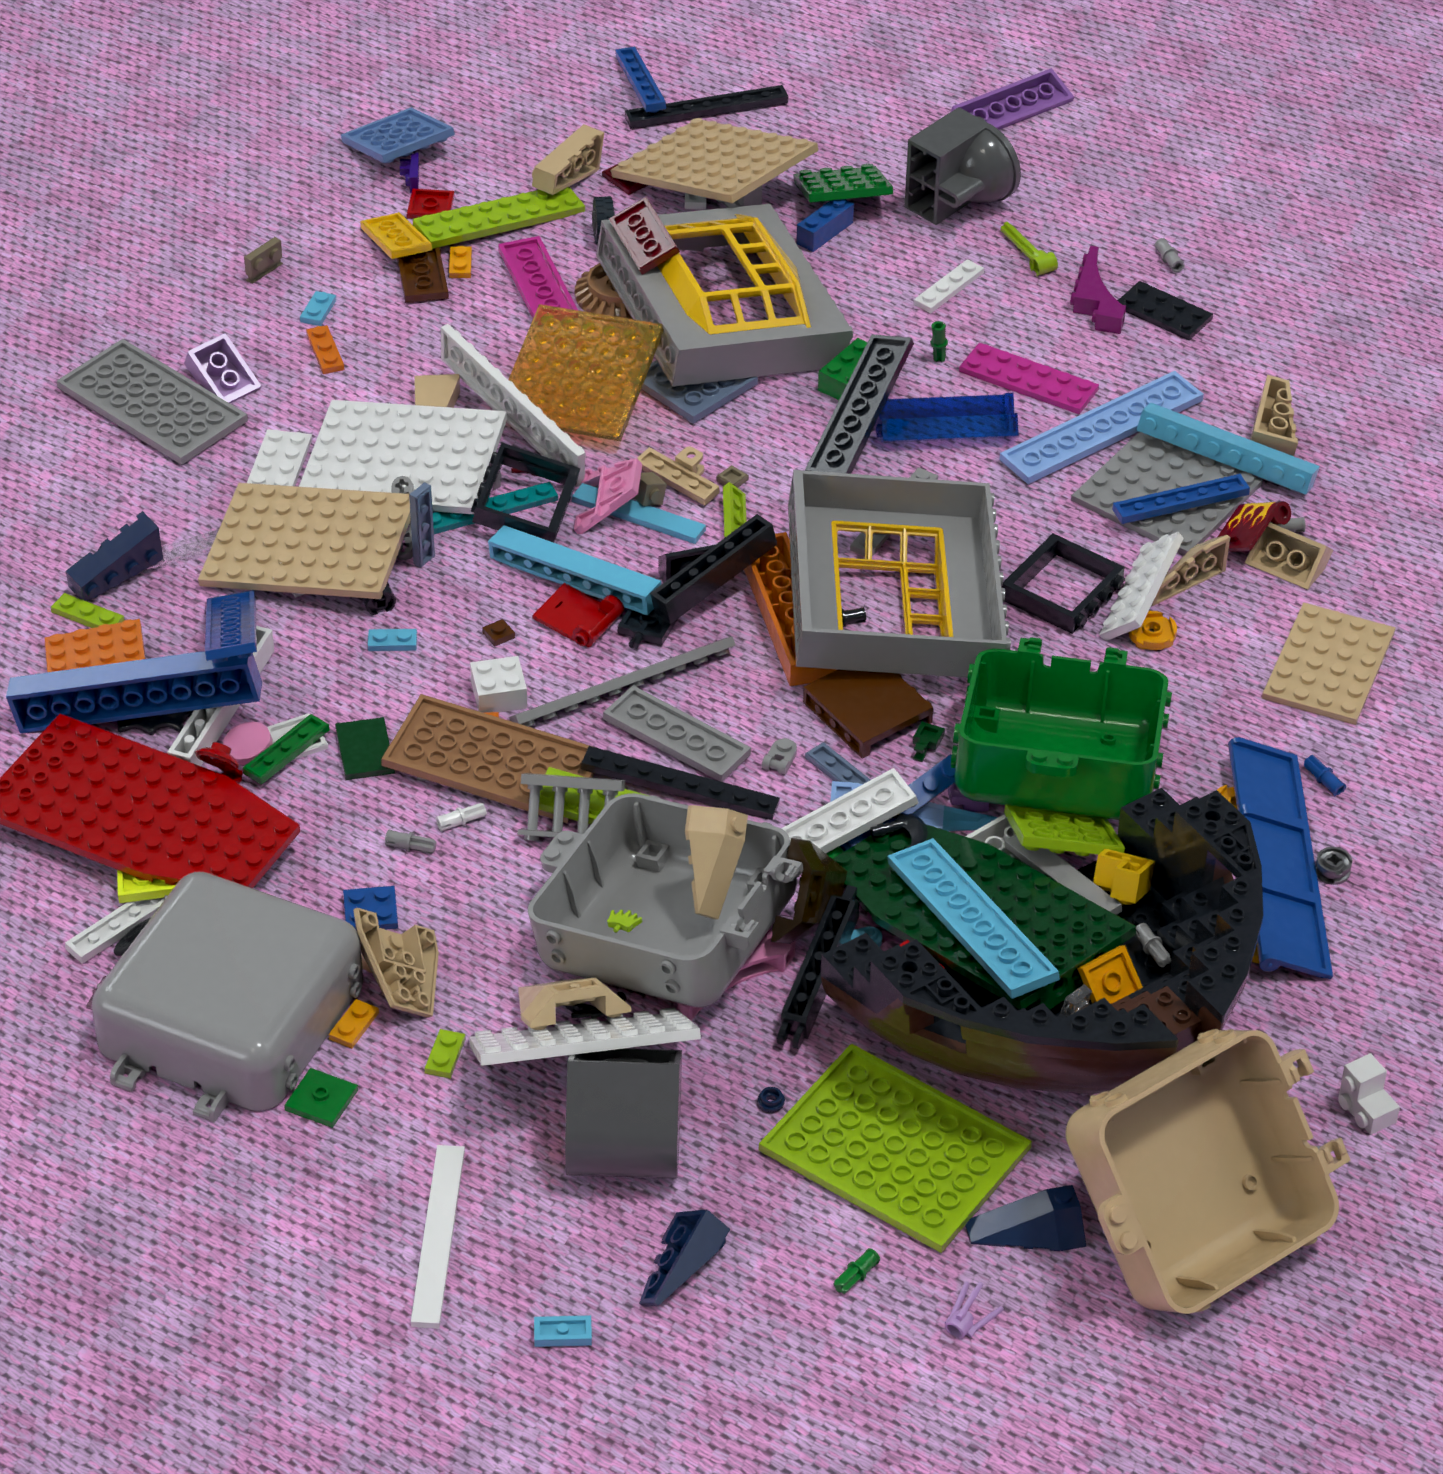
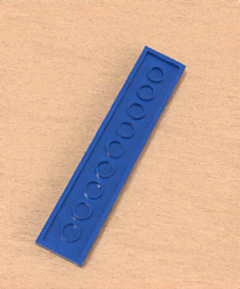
M254 590L208 598L205 632L206 660L220 663L227 661V657L238 656V658H247L252 656L253 652H257L256 598Z

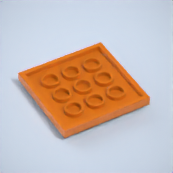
M128 619L120 623L103 624L95 628L78 629L74 632L53 634L50 637L44 638L47 672L146 659L140 619Z

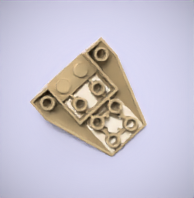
M355 908L353 910L354 919L361 943V953L390 1008L423 1017H432L439 955L434 930L414 925L402 934L379 928L377 913Z
M597 978L569 979L518 987L521 1020L534 1030H542L547 1028V1025L556 1024L555 1008L562 1005L573 1006L588 1001L607 1017L611 1018L620 1017L622 1013L631 1012V1006Z

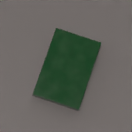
M384 717L335 724L345 780L395 774L394 769L382 766V757L390 746Z

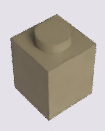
M654 472L641 473L638 495L634 499L642 506L663 505L667 483Z

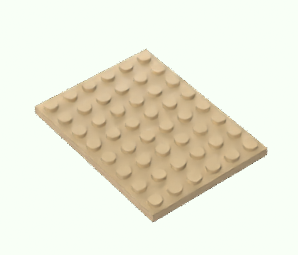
M695 118L689 124L677 128L674 133L663 136L662 140L657 143L648 145L645 150L633 154V157L628 160L619 162L618 166L611 169L613 178L734 203L819 151L816 142H811L807 139H796L792 136L777 135V133H766L761 130H750L746 127H735L731 124H720L716 121H705L701 118Z
M238 483L199 575V586L381 599L411 520L409 494Z

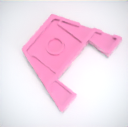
M638 458L617 462L614 464L615 467L611 468L603 465L599 466L597 471L585 470V478L581 484L584 483L593 487L599 484L596 506L577 515L575 518L574 531L577 534H583L638 495L642 463Z

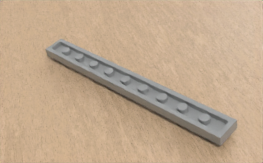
M733 636L510 716L509 719L511 722L531 726L535 724L534 719L541 716L543 720H547L557 716L556 711L563 708L565 712L579 708L578 703L586 700L587 704L601 700L599 696L601 694L608 693V696H612L622 692L621 687L629 685L631 688L634 685L637 687L644 684L643 679L651 677L653 681L664 677V671L672 669L674 673L686 669V663L693 661L694 665L708 661L707 656L713 653L715 657L729 653L728 648L735 646Z

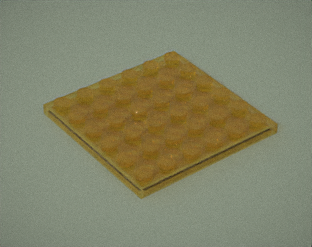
M539 304L508 380L512 381L522 394H526L529 400L536 407H539L550 420H553L563 432L621 442L664 329L662 324Z

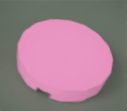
M252 721L239 724L231 729L225 736L223 744L232 749L230 755L237 760L239 765H246L272 745L273 739L265 725Z

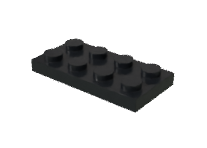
M1142 281L1137 282L1117 300L1120 304L1126 305L1127 313L1189 341L1213 319V313Z

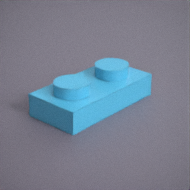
M315 291L300 316V322L321 326L336 302V295Z
M369 629L368 651L417 650V629Z
M591 1315L534 1317L535 1347L592 1345Z

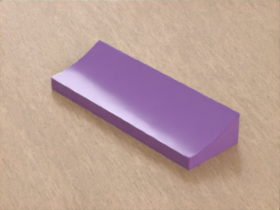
M1050 68L952 106L951 112L959 107L976 117L983 118L987 123L1000 130L1072 102L1074 96L1054 70Z

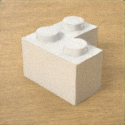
M1371 1053L1344 1065L1338 1097L1340 1106L1344 1110H1349L1355 1117L1357 1125L1360 1128H1365L1370 1135L1397 1123L1400 1106L1384 1090L1387 1070Z

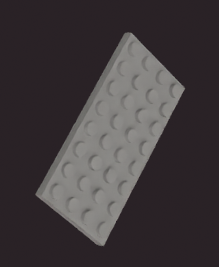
M124 339L57 380V388L181 465L248 421L245 412Z

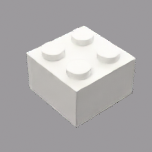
M518 656L470 662L471 684L479 712H506L527 709V687Z

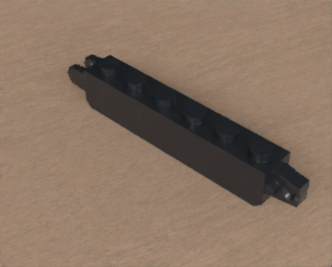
M847 885L842 897L836 895L830 897L782 1009V1025L778 1032L776 1043L784 1045L788 1035H793L792 1047L799 1049L804 1038H809L827 995L821 981L822 954L850 940L859 919L860 902L856 898L857 887Z

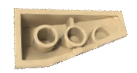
M1224 535L1209 539L1191 548L1167 572L1152 606L1226 571L1230 537Z

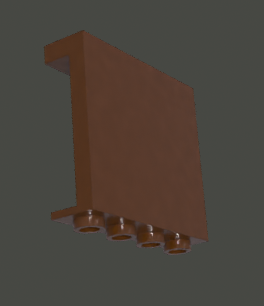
M838 669L803 688V703L862 759L870 755V746L921 719H924L929 724L933 720L934 709L932 704L925 700L913 686H910L899 673Z

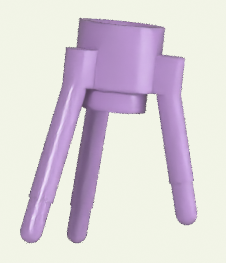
M969 1282L964 1283L951 1314L945 1321V1328L948 1333L959 1339H963L965 1335L972 1338L977 1330L1004 1310L1000 1306L973 1325L974 1317L968 1310L983 1286L982 1282H978L962 1309H960L970 1285Z

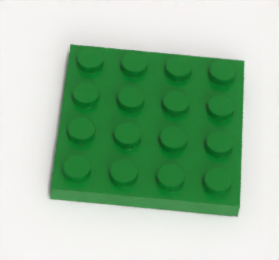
M862 164L859 168L842 166L839 170L821 168L818 172L801 170L798 174H793L794 183L809 203L893 194L892 184L873 164Z

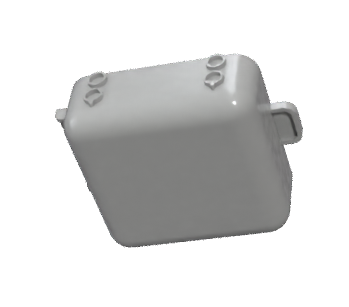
M624 794L612 799L584 834L562 831L554 837L541 854L542 868L553 874L528 906V915L537 951L541 960L548 967L557 971L583 978H597L602 983L692 1007H707L715 1003L722 996L771 928L776 916L781 914L791 900L797 888V877L803 872V864L799 861L787 859L790 839L786 831L767 822L759 823L747 820L745 842L719 919L714 920L695 914L691 884L694 879L693 864H689L688 856L691 855L690 840H686L685 836L688 805L663 800L654 795ZM621 909L624 914L631 910L632 915L637 913L638 917H642V923L630 932L619 930L615 933L613 931L614 928L608 927L607 919L610 916L611 910H614L615 914Z
M190 873L176 884L168 896L165 895L164 902L101 984H97V990L92 999V1013L97 1045L100 1052L107 1058L117 1061L110 1073L111 1085L132 1092L136 1088L137 1078L142 1079L146 1072H149L152 1066L156 1067L157 1076L194 1090L198 1082L205 1094L197 1101L193 1115L215 1122L229 1102L249 1110H267L278 1105L290 1089L293 1090L295 1088L298 1078L353 998H357L361 992L363 984L361 943L356 929L345 920L210 873Z

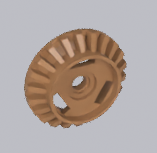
M600 263L590 268L589 272L581 274V278H578L576 281L575 299L582 310L591 316L607 321L633 320L619 294L615 292L616 289Z

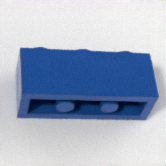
M845 199L830 200L797 224L796 244L811 252L820 248L853 223L854 204Z

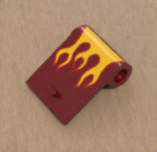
M1285 501L1240 504L1218 537L1224 535L1230 537L1228 552L1251 551L1270 522L1275 525H1285L1290 521L1291 508Z

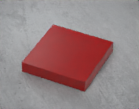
M413 188L407 210V219L452 210L455 192Z

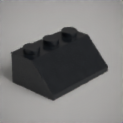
M714 545L658 556V573L662 582H666Z

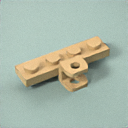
M691 446L679 452L675 456V461L650 447L637 457L642 463V471L654 472L667 485L704 506L720 493L718 485L701 476L705 471L704 465L699 464L703 460V453ZM690 454L695 455L693 458H688L687 456Z

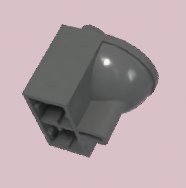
M959 107L908 139L904 207L937 225L971 202L991 203L1005 200L1015 193L1021 179L1019 159L1012 144L1000 130L987 123L983 118L976 117Z

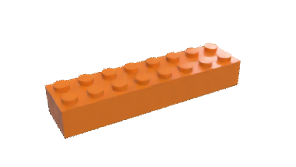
M787 532L776 533L777 545L745 568L744 571L789 686L812 683L837 669L796 667L790 540Z

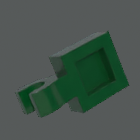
M921 722L913 736V744H916L914 747L916 754L913 760L923 762L928 749L936 750L944 737L945 728Z

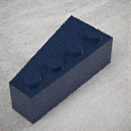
M143 511L136 516L138 520L129 526L126 523L119 529L121 533L111 541L108 538L103 541L97 552L94 554L89 552L66 570L68 587L79 599L88 602L163 560L159 527Z

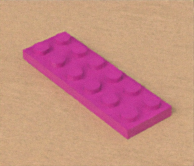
M540 236L498 244V251L537 327L579 319V311Z
M980 342L959 366V372L1079 415L1099 390V384Z

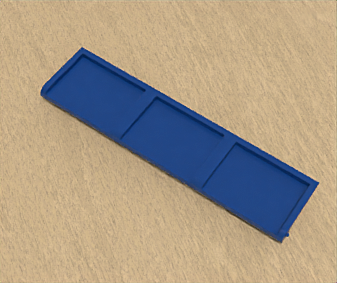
M1235 737L1228 742L1237 810L1251 822L1262 865L1264 916L1257 941L1260 968L1263 971L1271 972L1278 969L1279 966H1283L1316 977L1331 979L1333 977L1298 755L1245 738Z

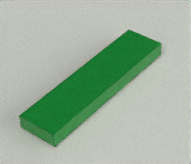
M313 714L308 715L243 767V774L262 785L330 731L329 724Z

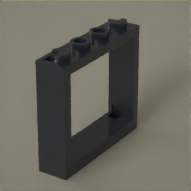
M501 442L498 452L492 453L490 463L493 464L492 467L487 466L483 478L486 482H481L477 495L480 498L474 499L471 512L474 513L472 522L495 530H499L505 525L554 543L577 484L581 468ZM502 465L564 485L549 527L486 507Z
M1052 533L1003 582L1001 588H1005V602L1073 634L1079 627L1085 626L1087 619L1091 615L1095 616L1098 613L1100 606L1104 602L1108 603L1116 589H1121V585L1125 581V567ZM1056 555L1104 577L1073 611L1024 589Z

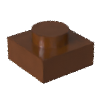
M504 619L482 627V633L494 647L515 638V632Z

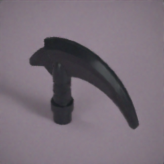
M899 813L893 817L896 821L885 824L880 823L877 826L870 827L872 837H881L889 832L905 829L912 839L910 847L926 841L928 836L925 823L913 813L909 815Z
M617 992V996L626 1002V995L623 992ZM585 1003L566 1006V1009L573 1012L571 1013V1018L591 1017L593 1019L605 1015L596 1007Z

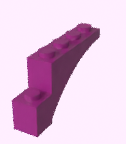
M1090 245L1088 254L1084 253L1078 279L1075 281L1074 292L1071 294L1070 305H1074L1073 313L1092 316L1095 330L1121 334L1125 321L1126 305L1120 304L1104 285L1097 266L1099 247Z

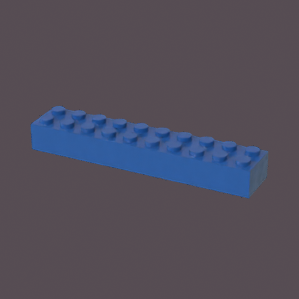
M205 651L10 677L6 699L19 732L30 733L44 731L59 714L87 724H96L260 702L262 679L254 655L247 658L231 656L227 657V661L213 663L212 660L207 661Z

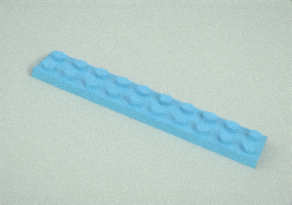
M933 838L887 856L888 864L1012 999L1060 980L1059 971Z

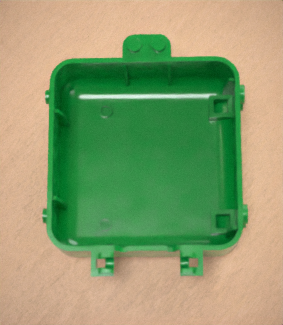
M1033 637L1020 638L1018 651L988 649L980 652L976 656L975 664L969 665L967 683H970V685L967 686L961 723H955L953 743L958 745H953L951 768H955V783L962 795L978 802L1119 820L1121 807L1159 789L1161 775H1157L1156 770L1157 768H1162L1164 753L1159 752L1162 728H1168L1169 714L1165 713V706L1170 707L1172 692H1167L1168 678L1163 673L1151 668L1126 665L1128 651L1111 647L1106 648L1104 662L1099 663L1098 670L1095 672L1090 671L1091 660L1052 655L1051 666H1047L1044 664V656L1040 654L1042 639Z

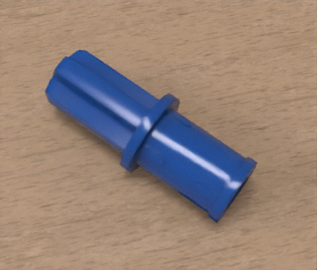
M1310 755L1304 760V767L1317 778V783H1322L1334 796L1345 791L1346 784L1333 774L1332 768L1326 767L1314 755Z

